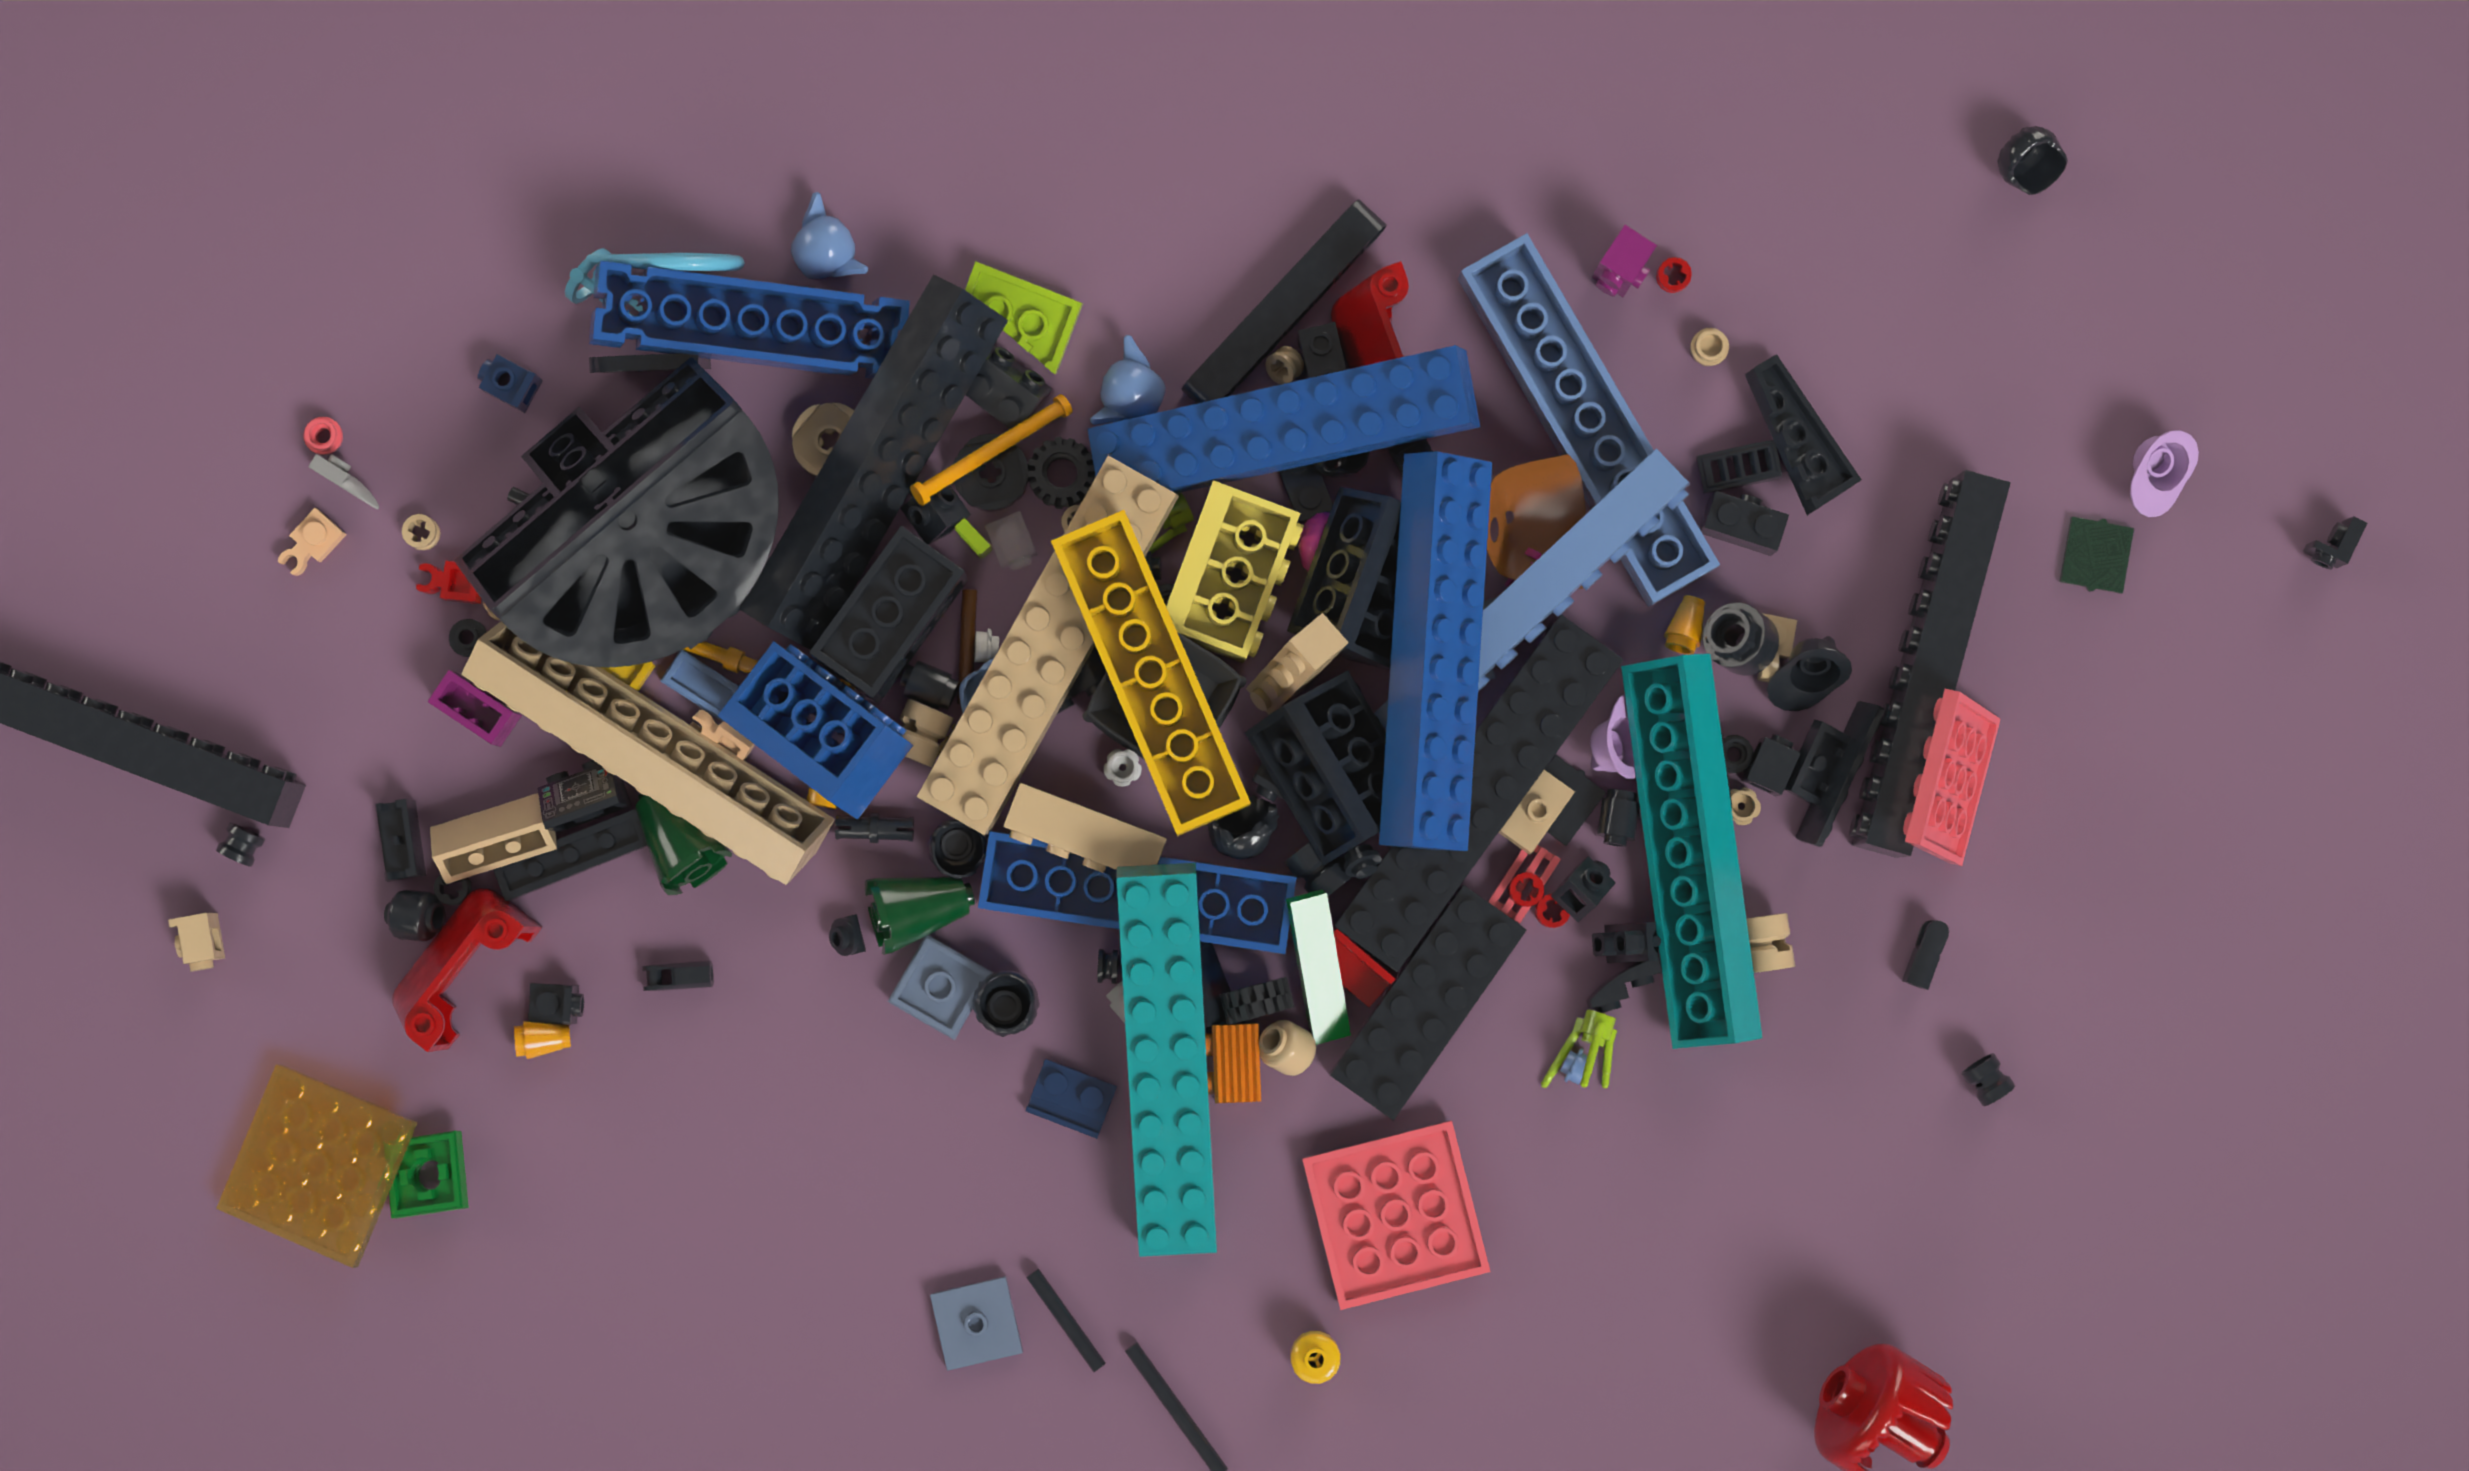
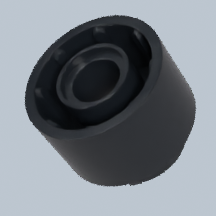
M1730 603L1717 609L1708 619L1703 631V644L1706 653L1711 654V659L1734 674L1748 676L1761 672L1773 661L1779 647V634L1772 620L1752 606L1744 603ZM1745 632L1742 641L1736 646L1738 636Z

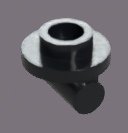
M857 914L838 918L831 925L829 932L830 944L842 956L866 952Z

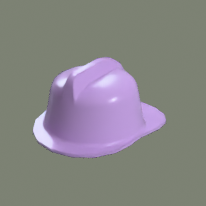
M2181 430L2168 431L2160 436H2153L2138 446L2133 457L2134 475L2130 484V497L2133 506L2140 514L2147 517L2160 516L2167 512L2177 500L2198 461L2199 451L2197 442L2190 434Z
M1624 693L1618 697L1610 718L1599 724L1592 731L1590 737L1592 750L1591 767L1595 771L1618 772L1626 779H1633L1636 777Z

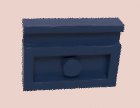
M1045 1059L1025 1112L1097 1139L1117 1085Z

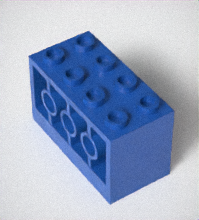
M774 641L717 715L817 793L857 820L913 747V744L902 737L907 731L796 647L789 644L785 650Z

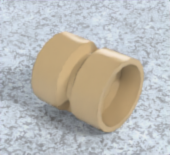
M908 699L900 720L903 723L902 727L907 730L902 737L913 744V747L905 757L933 768L941 749L937 743L938 739L946 737L954 718Z
M1787 913L1746 918L1754 973L1795 967L1793 947L1786 943L1785 940L1790 935Z

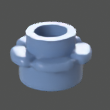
M1583 1048L1579 1050L1578 1054L1570 1051L1560 1072L1566 1074L1564 1079L1566 1083L1568 1080L1577 1085L1581 1082L1588 1056L1583 1053Z

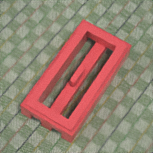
M1537 845L1533 851L1536 853V856L1525 872L1534 874L1543 858L1546 859L1549 863L1539 877L1543 885H1545L1561 859ZM1522 849L1488 900L1491 905L1518 924L1521 923L1530 907H1520L1516 913L1511 910L1515 903L1511 900L1510 896L1505 904L1500 903L1498 900L1528 855ZM1524 878V884L1518 882L1516 891L1522 893L1530 879ZM1532 888L1528 896L1532 895L1534 898L1537 889Z

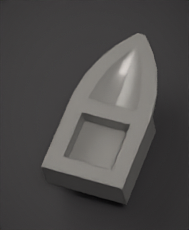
M317 454L308 466L309 468L375 509H379V505L372 493L357 478L348 473L352 466L332 454L328 460Z

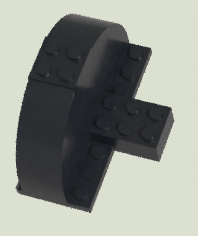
M690 357L603 433L586 413L578 407L521 456L522 459L543 484L454 560L493 614L521 640L533 648L553 658L589 667H623L651 662L669 656L686 647H689L691 650L698 643L706 641L713 633V630L727 618L733 617L740 611L768 559L774 541L779 507L778 483L774 464L760 432L738 403Z

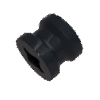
M230 822L226 829L228 836L224 842L218 844L216 851L231 860L252 867L255 861L253 854L256 848L263 845L265 838L245 827Z

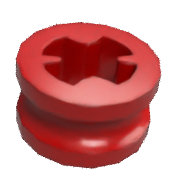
M1678 257L1668 258L1662 262L1656 273L1658 285L1669 293H1677L1685 289L1692 277L1689 264ZM1673 265L1680 268L1679 274L1684 276L1683 282L1680 283L1677 280L1675 285L1669 284V276L1664 274L1665 268L1667 267L1671 270Z
M1524 872L1516 875L1511 880L1508 893L1515 904L1521 907H1530L1536 905L1542 899L1544 885L1537 875ZM1524 878L1532 880L1531 887L1537 889L1534 898L1532 895L1528 896L1529 901L1522 900L1521 892L1516 891L1517 883L1524 884Z
M1551 894L1544 895L1535 906L1537 920L1548 928L1563 926L1568 921L1570 914L1563 909L1558 913L1560 917L1558 921L1552 922V917L1546 920L1542 912L1547 909L1546 902L1554 899L1550 896Z

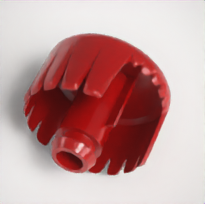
M1884 1343L1868 1346L1855 1354L1844 1365L1833 1370L1821 1388L1819 1394L1820 1405L1814 1426V1439L1817 1449L1827 1461L1843 1471H1868L1865 1468L1872 1469V1458L1869 1455L1870 1452H1874L1879 1443L1911 1463L1916 1462V1465L1920 1468H1935L1945 1459L1950 1448V1439L1945 1430H1949L1951 1426V1415L1946 1408L1953 1409V1399L1950 1396L1952 1388L1941 1375L1899 1348Z

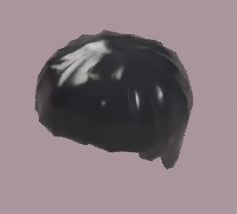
M2033 126L2022 128L2019 133L2012 135L2011 139L2000 150L1997 162L1999 172L2005 182L2028 195H2036L2049 188L2059 179L2066 169L2068 160L2053 132L2042 127Z
M1000 970L988 975L983 981L979 982L972 1000L978 1022L982 1023L987 1030L1001 1037L1011 1034L1015 1035L1026 1030L1033 1024L1037 1016V1009L1040 1006L1038 992L1033 982L1026 975L1012 970Z

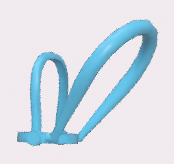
M601 248L589 254L578 268L571 270L570 279L565 288V297L577 304L583 302L594 293L596 269L593 272L592 279L587 276V273L600 261L630 264L632 268L638 269L653 267L680 271H738L744 267L745 262L741 256L731 254H612L607 249ZM580 283L584 285L583 288L577 291ZM631 299L629 304L639 312L643 311L642 305L637 307L636 305L639 302Z

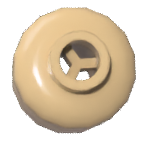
M1278 1020L1272 1023L1260 1036L1259 1053L1263 1063L1284 1075L1296 1076L1303 1073L1314 1059L1316 1043L1313 1035L1289 1020Z

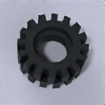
M1055 437L1053 441L1049 442V440L1042 442L1043 445L1033 451V456L1028 461L1029 471H1027V477L1034 494L1049 507L1050 505L1055 506L1056 509L1071 507L1079 502L1082 503L1096 478L1091 453L1088 452L1082 443L1079 444L1072 438L1067 440L1062 439V437ZM1058 459H1067L1077 468L1075 481L1063 488L1051 484L1047 477L1049 466Z
M1287 977L1220 994L1227 1025L1295 1007Z

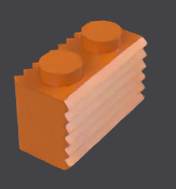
M1258 1023L1212 1025V1033H1205L1206 1056H1213L1214 1072H1207L1208 1094L1215 1095V1103L1260 1102L1261 1079Z

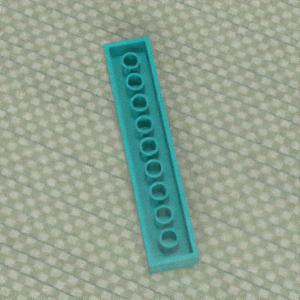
M1711 654L1679 655L1621 666L1657 936L1661 939L1659 952L1672 1049L1735 1044L1763 1039Z
M1196 863L1117 867V895L1139 1257L1217 1253Z

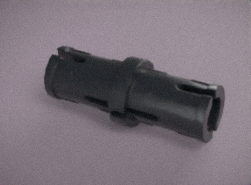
M871 813L870 817H859L857 820L853 816L836 815L835 826H851V829H835L836 840L869 839L870 843H879V840L913 842L914 831L898 830V828L914 827V817H880L879 813Z

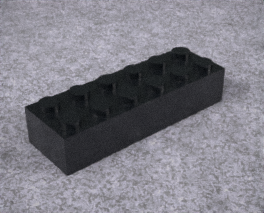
M1460 886L1332 1068L1329 1075L1394 1121L1527 929L1466 886Z

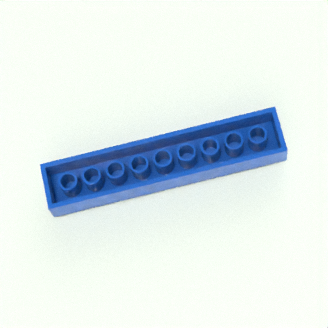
M1454 345L1087 429L1096 476L1107 456H1110L1177 494L1209 487L1212 485L1213 480L1219 483H1227L1480 427L1467 351Z
M1438 451L1404 454L1379 845L1468 851L1492 462Z

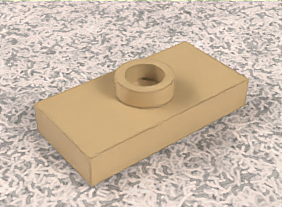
M1543 770L1499 833L1530 855L1575 791L1546 770Z

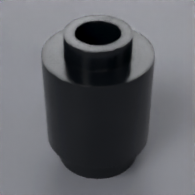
M919 660L915 666L907 665L900 681V686L905 688L904 696L937 710L939 707L947 710L950 708L960 681L952 678V674Z
M1620 789L1607 790L1606 798H1602L1597 835L1604 837V844L1626 847L1627 841H1635L1640 803L1637 802V793Z

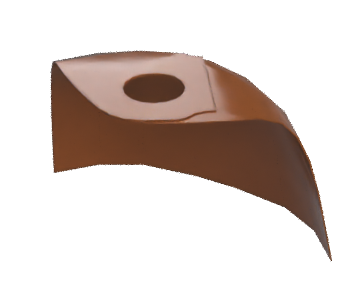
M1569 454L1513 466L1503 470L1492 480L1487 552L1497 572L1502 576L1517 580L1537 561L1525 554L1528 547L1543 555L1586 515L1582 478L1576 462ZM1512 511L1514 519L1508 524L1506 512ZM1494 517L1498 522V537L1495 542L1492 541L1490 534L1491 522Z

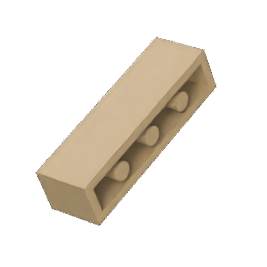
M1323 613L1292 637L1247 686L1246 689L1250 693L1252 702L1260 710L1266 711L1268 715L1290 702L1302 692L1348 644V641Z
M1023 783L1019 784L1003 826L1011 830L1010 838L1031 845L1033 838L1048 844L1047 852L1068 859L1070 852L1084 857L1082 865L1104 873L1106 866L1117 870V867L1158 865L1167 838Z

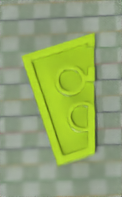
M975 261L965 290L1006 318L1008 322L1003 331L1056 375L1083 303Z

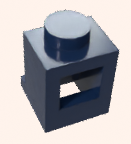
M496 354L493 361L487 359L482 364L477 379L482 381L478 388L523 413L527 411L543 381L535 373L520 367ZM508 373L510 375V382L505 386H500L499 381L503 374Z

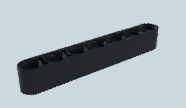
M1360 199L1356 200L1192 374L1181 390L1196 404L1229 397L1384 231L1387 224Z

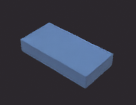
M684 650L678 652L660 680L721 721L723 720L717 715L739 688L738 685Z

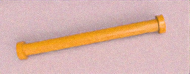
M1059 394L1053 398V403L924 483L916 482L911 485L910 489L914 498L922 506L930 502L932 495L1058 417L1066 418L1073 412L1069 401L1064 395Z

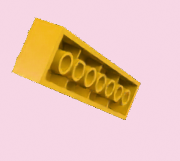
M1125 510L1051 540L1177 836L1249 806L1251 802Z

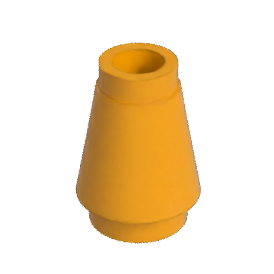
M1690 595L1683 596L1682 602L1664 633L1666 648L1679 654L1689 655L1694 654L1696 648L1701 646L1704 600Z
M523 1021V1025L514 1026L516 1057L526 1056V1059H531L571 1047L569 1024L561 1025Z

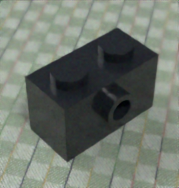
M1715 491L1709 497L1699 529L1703 535L1772 556L1779 549L1789 514L1762 506L1763 500L1754 496L1741 494L1739 499Z

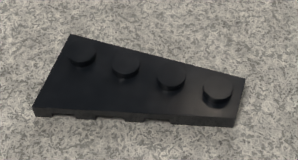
M1777 354L1745 374L1807 516L1862 480Z

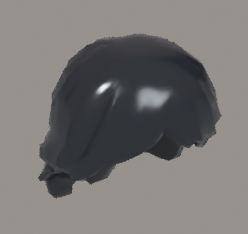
M1248 795L1251 802L1249 806L1207 823L1213 847L1219 853L1234 859H1249L1261 854L1269 844L1271 834L1277 829V819L1280 815L1277 814L1276 804H1271V802L1262 798L1259 800L1254 795L1251 797Z

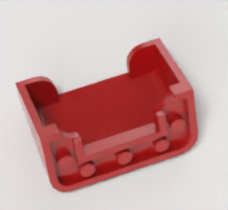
M1401 261L1376 271L1338 298L1333 304L1331 319L1332 322L1336 323L1341 348L1349 369L1404 357L1391 324L1392 306L1402 302L1407 296L1409 289L1408 278Z
M479 888L467 895L393 993L392 1003L409 1038L426 1052L448 1050L460 1034L454 1030L451 1022L452 1013L457 1007L442 996L481 944L490 949L502 950L509 947L516 939L532 942L542 929V926L510 901L505 902L504 897L492 889Z

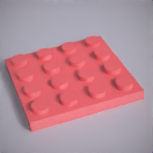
M1945 689L1943 698H1939L1934 707L1933 718L1936 724L1933 736H1929L1924 745L1923 756L1926 762L1923 774H1919L1914 783L1913 794L1916 800L1913 812H1909L1905 818L1903 832L1906 835L1905 842L1945 862L1962 866L2001 719L1963 693Z
M1452 1120L1302 1158L1340 1310L1491 1272Z

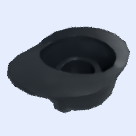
M1826 636L1823 639L1811 638L1803 640L1792 649L1789 661L1770 678L1767 686L1768 698L1774 706L1784 711L1809 709L1850 678L1852 673L1851 661L1845 654L1839 652L1836 648L1835 640L1830 636Z

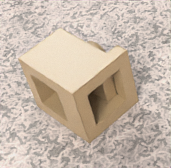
M202 913L168 920L169 927L178 928L179 935L175 936L176 952L180 958L183 957L184 964H189L190 972L214 968L213 960L225 958L218 913Z

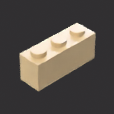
M538 793L430 827L432 858L446 884L557 849L555 831L545 830Z

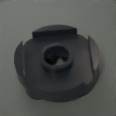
M983 434L970 439L959 451L953 464L1000 435ZM1013 445L956 480L954 485L959 495L971 507L988 512L1004 510L1023 497L1029 481L1027 477V471H1029L1028 462L1023 451L1018 446ZM987 463H993L996 469L1001 468L1002 474L996 476V482L989 483L987 478L980 477V472L986 470Z

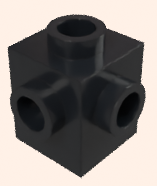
M950 485L932 495L930 502L923 506L916 501L910 491L909 494L912 498L900 508L922 540L928 545L951 534L956 529L955 526L962 519H967L971 515Z

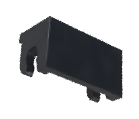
M399 799L392 803L375 804L385 866V881L391 882L426 876L416 800Z

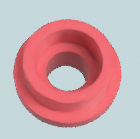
M317 417L306 425L303 437L306 446L312 452L319 455H329L340 447L343 440V432L335 420L329 417ZM328 430L330 432L329 440L325 443H320L318 439L320 432Z

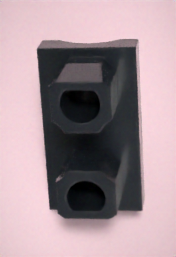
M1655 922L1604 925L1605 933L1592 934L1593 955L1606 956L1607 963L1658 961L1657 953L1661 939L1657 936Z

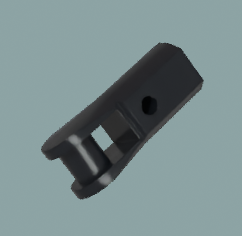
M1928 920L1922 924L1915 944L1916 948L1912 951L1902 982L1923 990H1929L1940 954L1949 936V928L1946 923L1938 920Z
M712 961L642 966V971H646L647 986H643V991L707 988L714 985ZM671 969L672 984L662 985L661 970Z

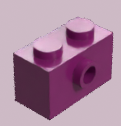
M1625 224L1592 275V278L1597 281L1596 286L1609 296L1615 297L1618 294L1622 298L1631 285L1638 289L1651 270L1645 264L1657 245Z
M452 670L447 671L427 701L491 745L499 747L503 745L522 716L520 713L511 710L505 703L489 692L477 688L473 682Z

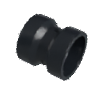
M1994 1053L1977 1060L1961 1073L1968 1084L1976 1086V1097L1982 1106H1988L2011 1092L2016 1086L2010 1076L2004 1075L1999 1070L2001 1063Z

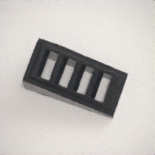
M1774 440L1696 456L1703 494L1774 481L1782 477L1778 451ZM1764 452L1767 471L1761 473L1757 453ZM1748 455L1752 475L1748 476L1745 475L1742 456ZM1729 458L1733 459L1736 474L1734 479H1730L1726 459ZM1717 461L1721 482L1714 483L1710 462Z

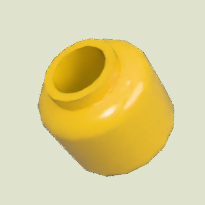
M1308 1331L1301 1334L1294 1341L1290 1350V1362L1294 1373L1301 1380L1310 1384H1321L1330 1380L1339 1369L1341 1354L1336 1341L1329 1334L1322 1331ZM1312 1353H1317L1315 1357L1310 1356ZM1322 1355L1323 1362L1320 1364L1318 1359ZM1309 1361H1315L1316 1366H1312Z

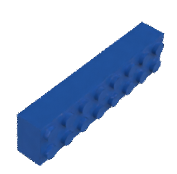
M989 831L978 908L1120 929L1116 869L1106 866L1104 873L1082 865L1084 857L1070 852L1068 859L1047 852L1048 844L1033 838L1031 845L1010 838V834ZM1160 857L1158 865L1196 863L1200 942L1280 954L1286 953L1290 926L1286 899L1294 897L1297 877Z

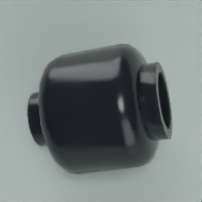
M399 891L392 898L391 902L386 905L384 910L385 923L388 924L392 935L401 940L421 942L431 940L442 930L446 918L443 904L440 903L435 894L427 891Z

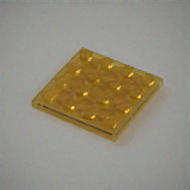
M276 1064L216 1209L351 1268H356L361 1262L418 1122L287 1066Z

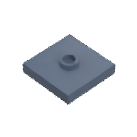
M927 935L921 942L887 1002L955 1040L973 1010L972 1000L979 982L983 981L993 972Z
M1006 1276L930 1294L947 1371L1023 1353Z

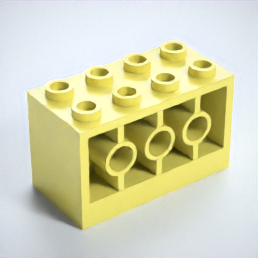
M1213 480L1166 606L1176 631L1202 648L1235 661L1244 663L1247 656L1254 658L1264 633L1257 631L1260 621H1268L1277 600L1276 596L1270 595L1274 584L1281 586L1291 562L1284 559L1287 548L1294 551L1304 527L1303 524L1297 523L1300 513ZM1247 532L1254 534V539L1258 541V545L1252 544L1251 547L1243 545L1244 540L1239 538V535H1246ZM1240 569L1241 575L1245 577V581L1231 582L1230 576L1226 574V570ZM1221 603L1228 605V611L1232 613V617L1225 616L1223 620L1216 617L1217 612L1212 610V607H1219Z

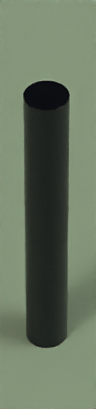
M1038 1268L1026 1278L1091 1370L1095 1372L1104 1366L1106 1362Z

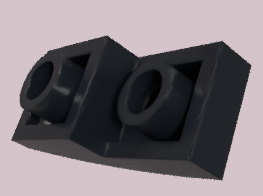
M1659 959L1658 961L1638 962L1609 978L1586 1000L1588 1008L1598 1007L1600 1013L1621 1008L1620 1000L1629 998L1625 983L1631 982L1632 988L1655 982L1653 975L1662 973Z

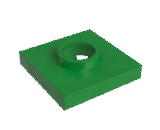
M450 1131L384 1141L391 1219L469 1208L462 1131ZM429 1161L438 1162V1180L441 1181L435 1189L424 1187L419 1178L422 1166Z

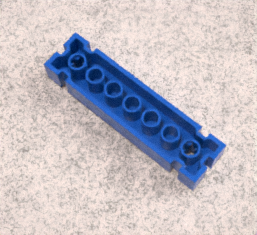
M600 261L595 271L593 298L603 299L602 308H595L591 314L589 344L620 348L625 343V339L636 340V350L665 354H693L706 359L851 376L858 371V368H866L865 378L873 379L909 317L910 300L879 297L872 302V305L864 304L863 294L647 267L643 272V276L631 275L632 265ZM631 299L639 302L636 305L637 307L640 305L643 307V311H640L636 316L630 315V310L626 311L624 307ZM863 328L868 330L866 335L871 334L872 340L865 345L861 343L862 339H858L857 333L863 330Z

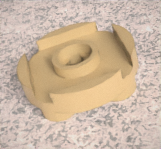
M841 403L817 404L809 407L799 416L793 427L792 445L797 461L807 472L817 477L833 449L829 448L826 451L821 448L824 445V441L821 438L822 434L826 432L832 435L834 432H837L841 435L854 413L853 409Z

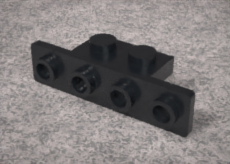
M1858 701L1844 732L1823 721L1814 719L1799 751L1801 754L1784 789L1810 803L1796 834L1797 840L1817 847L1823 846L1826 838L1832 831V824L1837 813L1848 796V790L1854 776L1864 761V755L1871 739L1879 729L1880 720L1885 711L1883 707Z

